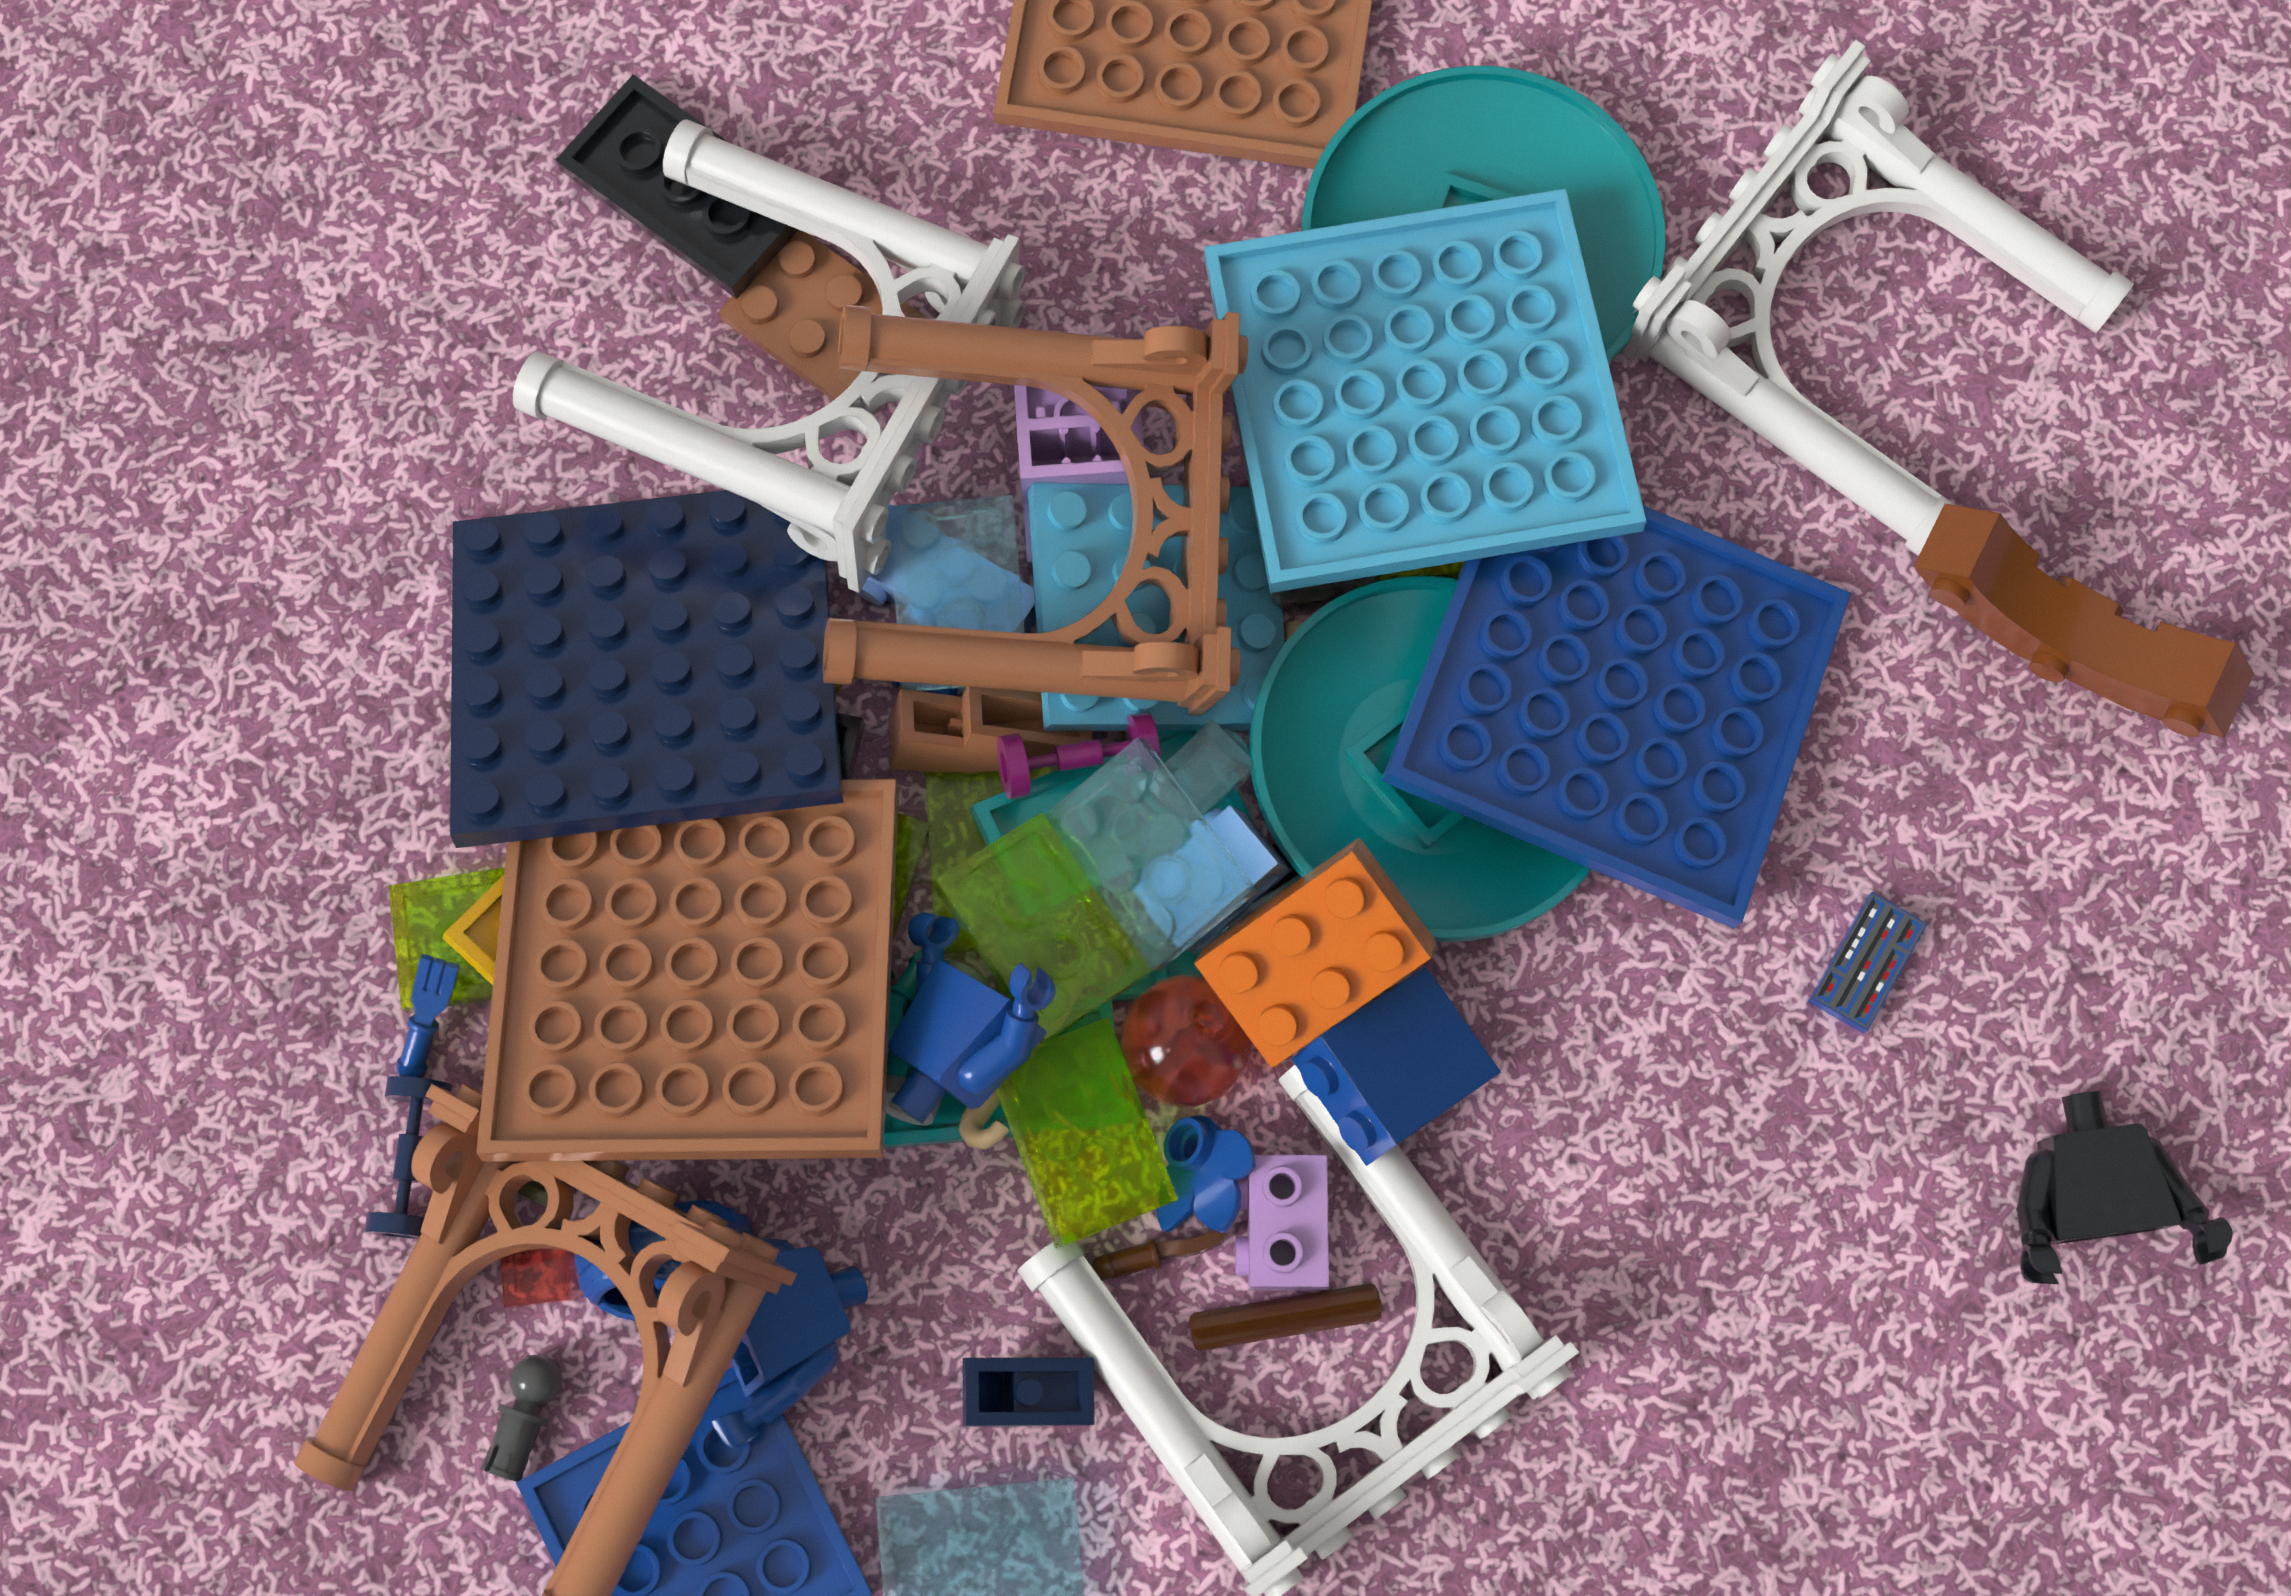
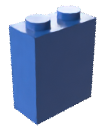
M1424 967L1319 1035L1291 1058L1300 1071L1307 1089L1319 1098L1339 1127V1132L1344 1142L1352 1150L1356 1151L1365 1166H1368L1501 1073L1427 967Z

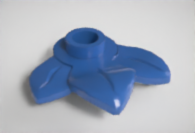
M1203 1115L1181 1118L1170 1127L1164 1140V1155L1169 1164L1162 1172L1157 1184L1155 1203L1159 1225L1162 1231L1170 1232L1194 1213L1208 1228L1225 1233L1236 1220L1241 1208V1190L1238 1180L1249 1175L1256 1167L1253 1147L1245 1135L1237 1130H1222L1221 1126L1211 1118Z

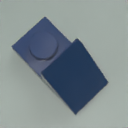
M962 1358L963 1426L1015 1428L1023 1426L1095 1425L1094 1358Z

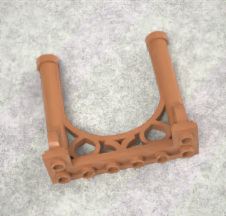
M844 304L839 330V369L1028 386L1057 393L1084 409L1103 428L1121 458L1130 486L1133 522L1128 554L1117 582L1104 601L1079 621L1049 632L1013 633L828 618L823 648V682L851 685L853 679L1168 701L1177 702V707L1188 708V715L1201 716L1228 694L1230 686H1236L1238 682L1240 651L1236 647H1231L1232 627H1225L1227 618L1225 599L1218 598V575L1225 573L1228 562V540L1226 537H1219L1220 513H1226L1230 497L1229 477L1221 475V454L1228 451L1232 432L1230 415H1223V393L1230 390L1231 383L1238 374L1244 373L1248 360L1247 336L1239 335L1240 313L1227 312L1222 320L1213 319L1204 332L1186 326H1161L1147 330L1144 333V340L871 314V307ZM1092 386L1138 390L1142 392L1134 397L1123 414H1121L1106 397ZM1178 394L1186 395V402ZM1148 407H1157L1170 414L1175 424V445L1173 451L1158 455L1149 452L1142 446L1131 429L1134 420L1141 410ZM1184 458L1183 506L1168 497L1163 489L1161 477L1150 479L1149 472L1152 474L1167 472L1176 467ZM1154 515L1162 522L1152 531ZM1182 536L1181 580L1165 568L1152 566L1143 569L1145 560L1154 562L1158 558L1161 545L1172 537ZM1145 584L1155 585L1162 589L1169 598L1170 610L1168 614L1170 621L1167 630L1163 633H1146L1137 627L1125 600L1136 587ZM1111 618L1122 639L1132 647L1080 644L1076 642L1081 641L1096 631ZM1179 637V643L1174 642Z
M431 1084L426 1094V1097L433 1100L428 1113L445 1123L434 1126L423 1136L412 1158L411 1169L414 1178L433 1190L420 1230L421 1235L314 1437H306L294 1460V1464L300 1470L321 1482L342 1490L353 1491L443 1317L461 1289L485 1267L508 1255L532 1249L571 1251L585 1258L604 1272L627 1301L634 1315L641 1339L643 1379L639 1400L631 1422L541 1596H612L766 1292L777 1294L782 1283L792 1286L797 1273L775 1262L780 1251L779 1249L748 1233L743 1232L740 1234L727 1227L729 1222L718 1215L692 1204L688 1213L673 1206L679 1196L674 1191L645 1177H642L638 1186L624 1179L630 1168L617 1160L525 1161L518 1163L519 1161L483 1162L476 1154L482 1092L462 1084L456 1094ZM529 1181L539 1182L545 1187L548 1194V1204L545 1213L535 1223L522 1227L514 1211L516 1195L521 1187ZM569 1185L601 1202L597 1209L585 1219L570 1221L573 1212V1193ZM491 1215L498 1232L477 1241ZM631 1221H636L666 1239L649 1244L636 1255L629 1243ZM591 1240H600L602 1245ZM674 1259L682 1262L683 1264L677 1267L665 1282L657 1301L653 1282L656 1272L668 1260ZM667 1326L676 1330L672 1346L670 1345Z

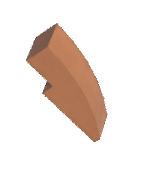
M966 687L962 697L900 689L888 717L890 769L948 773L999 771L998 736L1015 733L1020 734L1027 757L1054 753L1055 746L1092 740V731H1044L1041 692Z

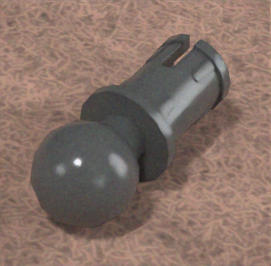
M528 1355L519 1361L512 1370L510 1384L513 1395L516 1398L512 1407L504 1404H499L497 1410L501 1411L502 1414L491 1446L481 1465V1470L515 1482L523 1479L528 1458L541 1426L547 1427L550 1421L537 1416L540 1407L552 1401L562 1386V1374L559 1365L546 1355Z

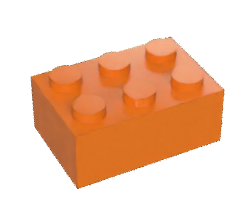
M1359 837L1206 945L1194 964L1270 1067L1273 1068L1431 959L1436 940Z

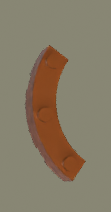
M1944 504L1914 565L1915 570L1931 587L1929 594L1935 601L1954 609L1985 635L2014 654L2030 661L2029 669L2042 679L2057 683L2067 679L2124 708L2161 720L2168 729L2183 736L2197 737L2202 732L2225 738L2254 676L2253 670L2236 642L2206 636L2160 621L2155 632L2121 617L2124 610L2119 603L2092 590L2074 578L2059 576L2056 581L2039 569L2036 564L2040 554L2013 530L2001 513Z

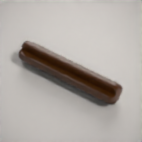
M1369 1283L1196 1312L1190 1316L1189 1325L1195 1349L1204 1351L1377 1322L1382 1316V1306L1378 1289L1375 1285Z

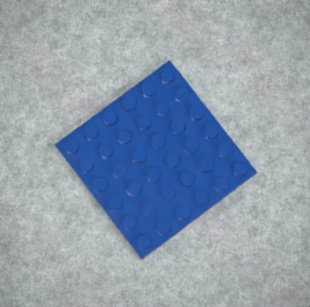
M1644 505L1646 524L1643 532L1464 561L1381 781L1730 928H1736L1743 922L1851 593Z

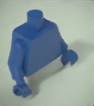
M926 912L915 915L908 924L909 939L913 944L922 947V958L916 961L915 996L889 1041V1052L913 1070L891 1102L921 1124L925 1122L945 1093L971 1110L980 1108L1010 1074L1028 1061L1032 1050L1047 1034V1031L1038 1024L1039 1015L1035 1011L1048 1006L1054 999L1056 992L1052 979L1039 966L1035 982L1030 990L1029 988L1032 985L1030 970L1022 962L1013 969L1009 987L1011 994L1015 998L1014 1003L1007 997L951 966L948 961L944 960L945 948L949 947L958 936V921L944 916L936 919L937 915ZM932 924H933L932 931H931L930 935L928 936L929 929L931 928V926H932Z
M759 1238L779 1249L780 1251L775 1262L797 1273V1276L792 1286L782 1283L777 1294L766 1292L731 1360L746 1398L753 1397L751 1398L752 1403L745 1410L732 1412L712 1421L713 1428L726 1446L738 1448L751 1441L760 1434L757 1426L763 1422L770 1424L802 1400L835 1367L839 1354L837 1343L851 1331L850 1321L845 1310L862 1304L868 1299V1288L865 1278L856 1266L853 1265L829 1274L820 1251L815 1247L808 1246L795 1249L794 1245L784 1239ZM654 1279L657 1291L662 1290L666 1281Z

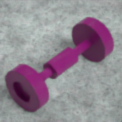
M1143 712L1127 716L1129 724L1126 728L1127 741L1101 745L1100 740L1097 739L1054 747V753L1027 757L1019 733L998 736V766L1007 798L1015 799L1030 795L1029 770L1056 766L1060 772L1102 765L1105 757L1129 754L1137 777L1159 774L1161 769V751L1157 729L1151 714Z

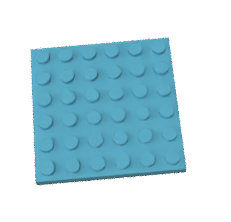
M1566 189L1204 247V261L1215 317L1222 320L1227 312L1240 313L1239 335H1244L1248 338L1246 369L1243 374H1238L1231 383L1230 392L1270 593L1643 532L1646 517Z

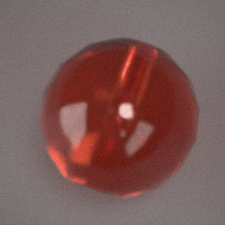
M1179 974L1147 987L1131 1003L1120 1034L1121 1058L1131 1080L1147 1096L1170 1107L1194 1108L1224 1097L1242 1079L1253 1048V1042L1203 976Z

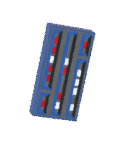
M1871 892L1867 895L1808 1002L1864 1034L1873 1023L1925 930L1927 923Z

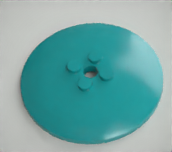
M1471 65L1427 72L1402 81L1365 103L1345 121L1321 154L1311 175L1305 195L1301 231L1566 189L1608 364L1622 352L1633 336L1631 331L1639 311L1637 310L1633 313L1636 309L1632 305L1641 290L1653 276L1661 278L1666 247L1665 220L1655 180L1644 157L1622 127L1601 107L1562 83L1535 73L1499 66Z
M1433 576L1400 577L1356 588L1332 600L1317 610L1296 629L1273 660L1259 689L1250 728L1249 759L1257 802L1267 828L1277 846L1301 877L1310 873L1360 837L1436 942L1474 941L1498 936L1520 928L1554 908L1584 880L1591 869L1381 781L1458 580Z

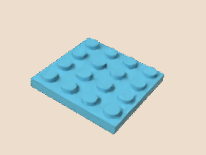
M1033 482L1028 489L1037 633L1054 631L1079 621L1098 607L1114 587L1123 569L1132 534L1133 515L1129 484ZM1162 485L1168 497L1178 505L1183 506L1184 485ZM1230 486L1228 508L1225 514L1220 513L1219 537H1226L1228 540V562L1225 573L1218 575V598L1225 599L1227 618L1225 627H1232L1231 647H1236L1240 651V673L1236 686H1230V692L1201 716L1188 715V708L1177 707V702L1041 692L1044 731H1126L1129 725L1127 716L1143 712L1151 714L1157 731H1194L1208 729V731H1250L1253 709L1259 689L1270 665L1284 645L1285 637L1281 591L1270 593L1249 487ZM1154 515L1152 531L1162 522ZM1182 536L1172 537L1161 545L1158 558L1154 562L1145 560L1143 569L1152 566L1165 568L1181 580ZM1145 584L1136 587L1125 600L1137 627L1146 633H1163L1167 630L1170 621L1168 614L1170 610L1169 598L1158 586ZM1111 618L1096 631L1081 641L1076 642L1080 644L1132 647L1122 639ZM1179 637L1174 642L1179 643Z

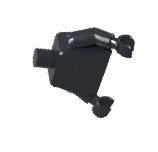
M2101 1091L2083 1092L2062 1097L2069 1133L2052 1135L2038 1141V1150L2029 1155L2024 1166L2016 1208L2021 1243L2023 1245L2020 1267L2024 1279L2032 1283L2059 1284L2054 1273L2062 1274L2061 1263L2051 1245L2157 1231L2177 1225L2192 1233V1248L2195 1259L2200 1265L2221 1259L2226 1255L2227 1247L2231 1243L2233 1236L2231 1226L2223 1217L2212 1220L2208 1218L2210 1214L2209 1209L2188 1185L2162 1143L2150 1137L2142 1123L2108 1127Z

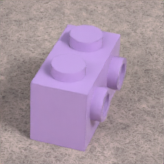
M1255 1155V1169L1246 1177L1238 1180L1241 1190L1240 1211H1247L1248 1236L1235 1237L1236 1276H1248V1291H1326L1329 1287L1327 1155Z

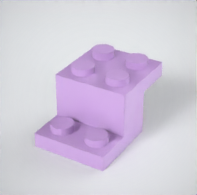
M1014 385L1028 569H1033L1027 492L1033 482L1129 484L1114 444L1103 428L1084 409L1057 393L1040 388ZM1092 386L1106 397L1121 414H1123L1134 397L1140 393L1138 390ZM1140 411L1131 429L1144 447L1142 415Z

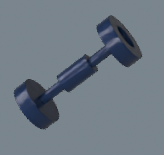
M387 1077L385 1098L410 1103L406 1134H399L392 1178L399 1181L394 1213L367 1212L365 1233L385 1237L419 1239L424 1217L407 1215L412 1182H418L412 1174L411 1164L415 1149L423 1136L419 1135L423 1104L431 1105L433 1103V1100L426 1097L431 1084L452 1092V1084L418 1077Z

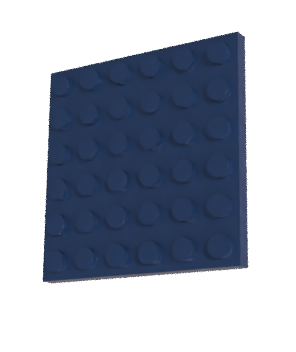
M727 490L453 521L450 836L455 847H472L843 803L835 684L823 682L824 638L827 620L831 618L827 560L809 554L790 538L787 532L790 521L752 500Z

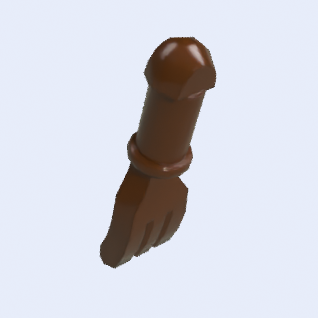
M1210 1230L1195 1238L1158 1243L1155 1242L1154 1238H1149L1146 1243L1094 1258L1092 1268L1101 1281L1114 1277L1118 1278L1153 1267L1158 1270L1162 1268L1160 1258L1187 1257L1207 1252L1224 1243L1226 1233Z

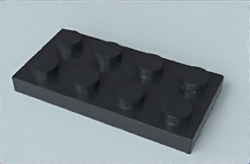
M633 74L555 161L561 172L734 298L738 299L799 229L666 177L663 172V158L669 138L676 126L685 119L705 127L707 126ZM712 130L714 137L728 142Z

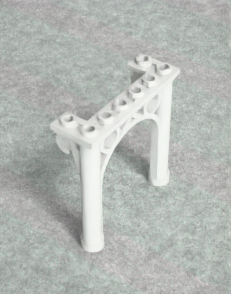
M1855 40L1841 58L1832 53L1824 61L1810 83L1814 87L1798 109V112L1804 115L1794 129L1784 124L1776 133L1764 151V155L1769 160L1759 173L1749 168L1740 178L1729 195V198L1735 203L1727 213L1721 216L1715 211L1704 223L1694 239V242L1700 246L1691 258L1686 260L1680 255L1672 263L1661 280L1653 276L1641 290L1632 305L1636 309L1633 313L1637 310L1639 311L1631 331L1633 336L1622 354L1631 360L1637 356L1645 363L1650 357L1906 539L1907 542L1904 546L1919 556L1944 504H1954L1808 401L1789 382L1778 363L1770 333L1771 303L1778 279L1792 257L1817 234L1848 218L1876 212H1898L1915 215L1932 221L1948 230L2094 333L2100 330L2135 283L2116 270L2110 275L1931 151L1902 124L1909 114V106L1900 91L1881 78L1868 75L1863 76L1871 60L1862 55L1866 46ZM1824 138L1829 140L1827 142L1821 143V141ZM1825 162L1836 163L1842 166L1850 177L1849 195L1834 199H1823L1816 196L1810 190L1807 177L1811 175L1813 169L1819 164ZM1867 167L1897 188L1866 190ZM1791 182L1790 194L1799 211L1793 216L1786 218H1771L1764 215L1786 185ZM1743 239H1745L1751 245L1756 256V266L1753 273L1750 274L1742 269L1732 268L1719 271ZM1774 242H1782V244L1779 246V248L1774 254ZM1756 278L1761 279L1760 284L1758 283ZM1724 289L1736 290L1742 293L1748 300L1750 320L1729 328L1726 322L1715 311L1707 307L1706 304L1710 302L1712 296L1718 291ZM1750 341L1753 359L1758 372L1745 364L1729 348Z
M687 119L681 121L672 132L663 158V172L666 177L841 247L854 256L872 277L881 298L882 315L905 317L900 305L913 296L925 292L928 302L940 313L934 320L1019 327L1025 311V302L1020 300V288L1025 276V267L1019 264L1018 237L1008 234L1004 241L994 238L989 246L713 136L710 128ZM885 258L909 272L894 279ZM536 351L528 357L517 376L513 390V405L516 410L538 419H545L548 416L760 504L791 522L787 532L800 548L820 559L838 561L839 576L847 579L848 589L860 593L870 573L878 575L884 568L890 554L891 540H888L886 537V523L889 515L887 507L896 492L903 494L908 489L916 471L917 459L915 457L924 442L932 444L935 441L943 424L945 415L943 408L951 394L959 396L968 381L900 374L886 375L887 373L861 371L859 376L840 396L807 417L776 427L742 429L708 421L546 353ZM900 401L881 434L880 425L872 413L877 407L888 402ZM850 429L858 431L867 439V443L862 447L858 457L848 463L837 464L829 462L820 453V440L841 430ZM806 447L809 469L774 454Z
M1296 1065L1279 1078V1083L1291 1099L1297 1103L1394 1233L1407 1255L1414 1276L1416 1311L1408 1345L1396 1369L1386 1383L1358 1410L1331 1426L1299 1436L1263 1438L1231 1431L1204 1416L1184 1396L1084 1257L1085 1253L1070 1232L1047 1245L1017 1270L1032 1293L1040 1291L1087 1358H1094V1368L1246 1580L1242 1588L1248 1596H1259L1262 1593L1265 1596L1283 1595L1304 1578L1297 1566L1308 1559L1307 1555L1315 1550L1322 1560L1328 1557L1354 1536L1347 1527L1348 1524L1367 1510L1374 1519H1377L1407 1496L1400 1487L1402 1483L1419 1470L1423 1472L1427 1479H1430L1459 1457V1454L1452 1445L1472 1430L1481 1440L1511 1417L1505 1405L1517 1396L1527 1392L1530 1398L1534 1400L1538 1396L1542 1397L1573 1374L1565 1363L1579 1353L1572 1342L1563 1344L1557 1335L1544 1340L1399 1145H1396L1368 1166H1365L1356 1151L1352 1150L1344 1142L1340 1135L1339 1127L1319 1098L1307 1089ZM1433 1279L1472 1331L1460 1327L1432 1329L1434 1315ZM1453 1341L1460 1343L1470 1351L1473 1357L1474 1369L1471 1377L1466 1383L1459 1385L1452 1393L1439 1394L1431 1391L1424 1384L1420 1370L1426 1346ZM1490 1354L1502 1372L1486 1383L1485 1381L1490 1369ZM1409 1381L1412 1394L1423 1404L1434 1408H1450L1451 1410L1403 1446L1397 1433V1420L1401 1409L1408 1401L1400 1396L1399 1393ZM1382 1412L1378 1421L1379 1436L1367 1431L1356 1432ZM1213 1442L1240 1452L1262 1455L1253 1480L1254 1496L1249 1494ZM1335 1442L1338 1454L1351 1448H1362L1374 1453L1383 1461L1333 1499L1332 1497L1337 1485L1336 1468L1330 1456L1318 1448ZM1280 1455H1303L1311 1458L1318 1464L1322 1473L1320 1491L1314 1498L1307 1500L1303 1506L1295 1510H1285L1278 1507L1271 1501L1267 1492V1481ZM1273 1519L1284 1524L1298 1523L1299 1526L1281 1538L1269 1520Z

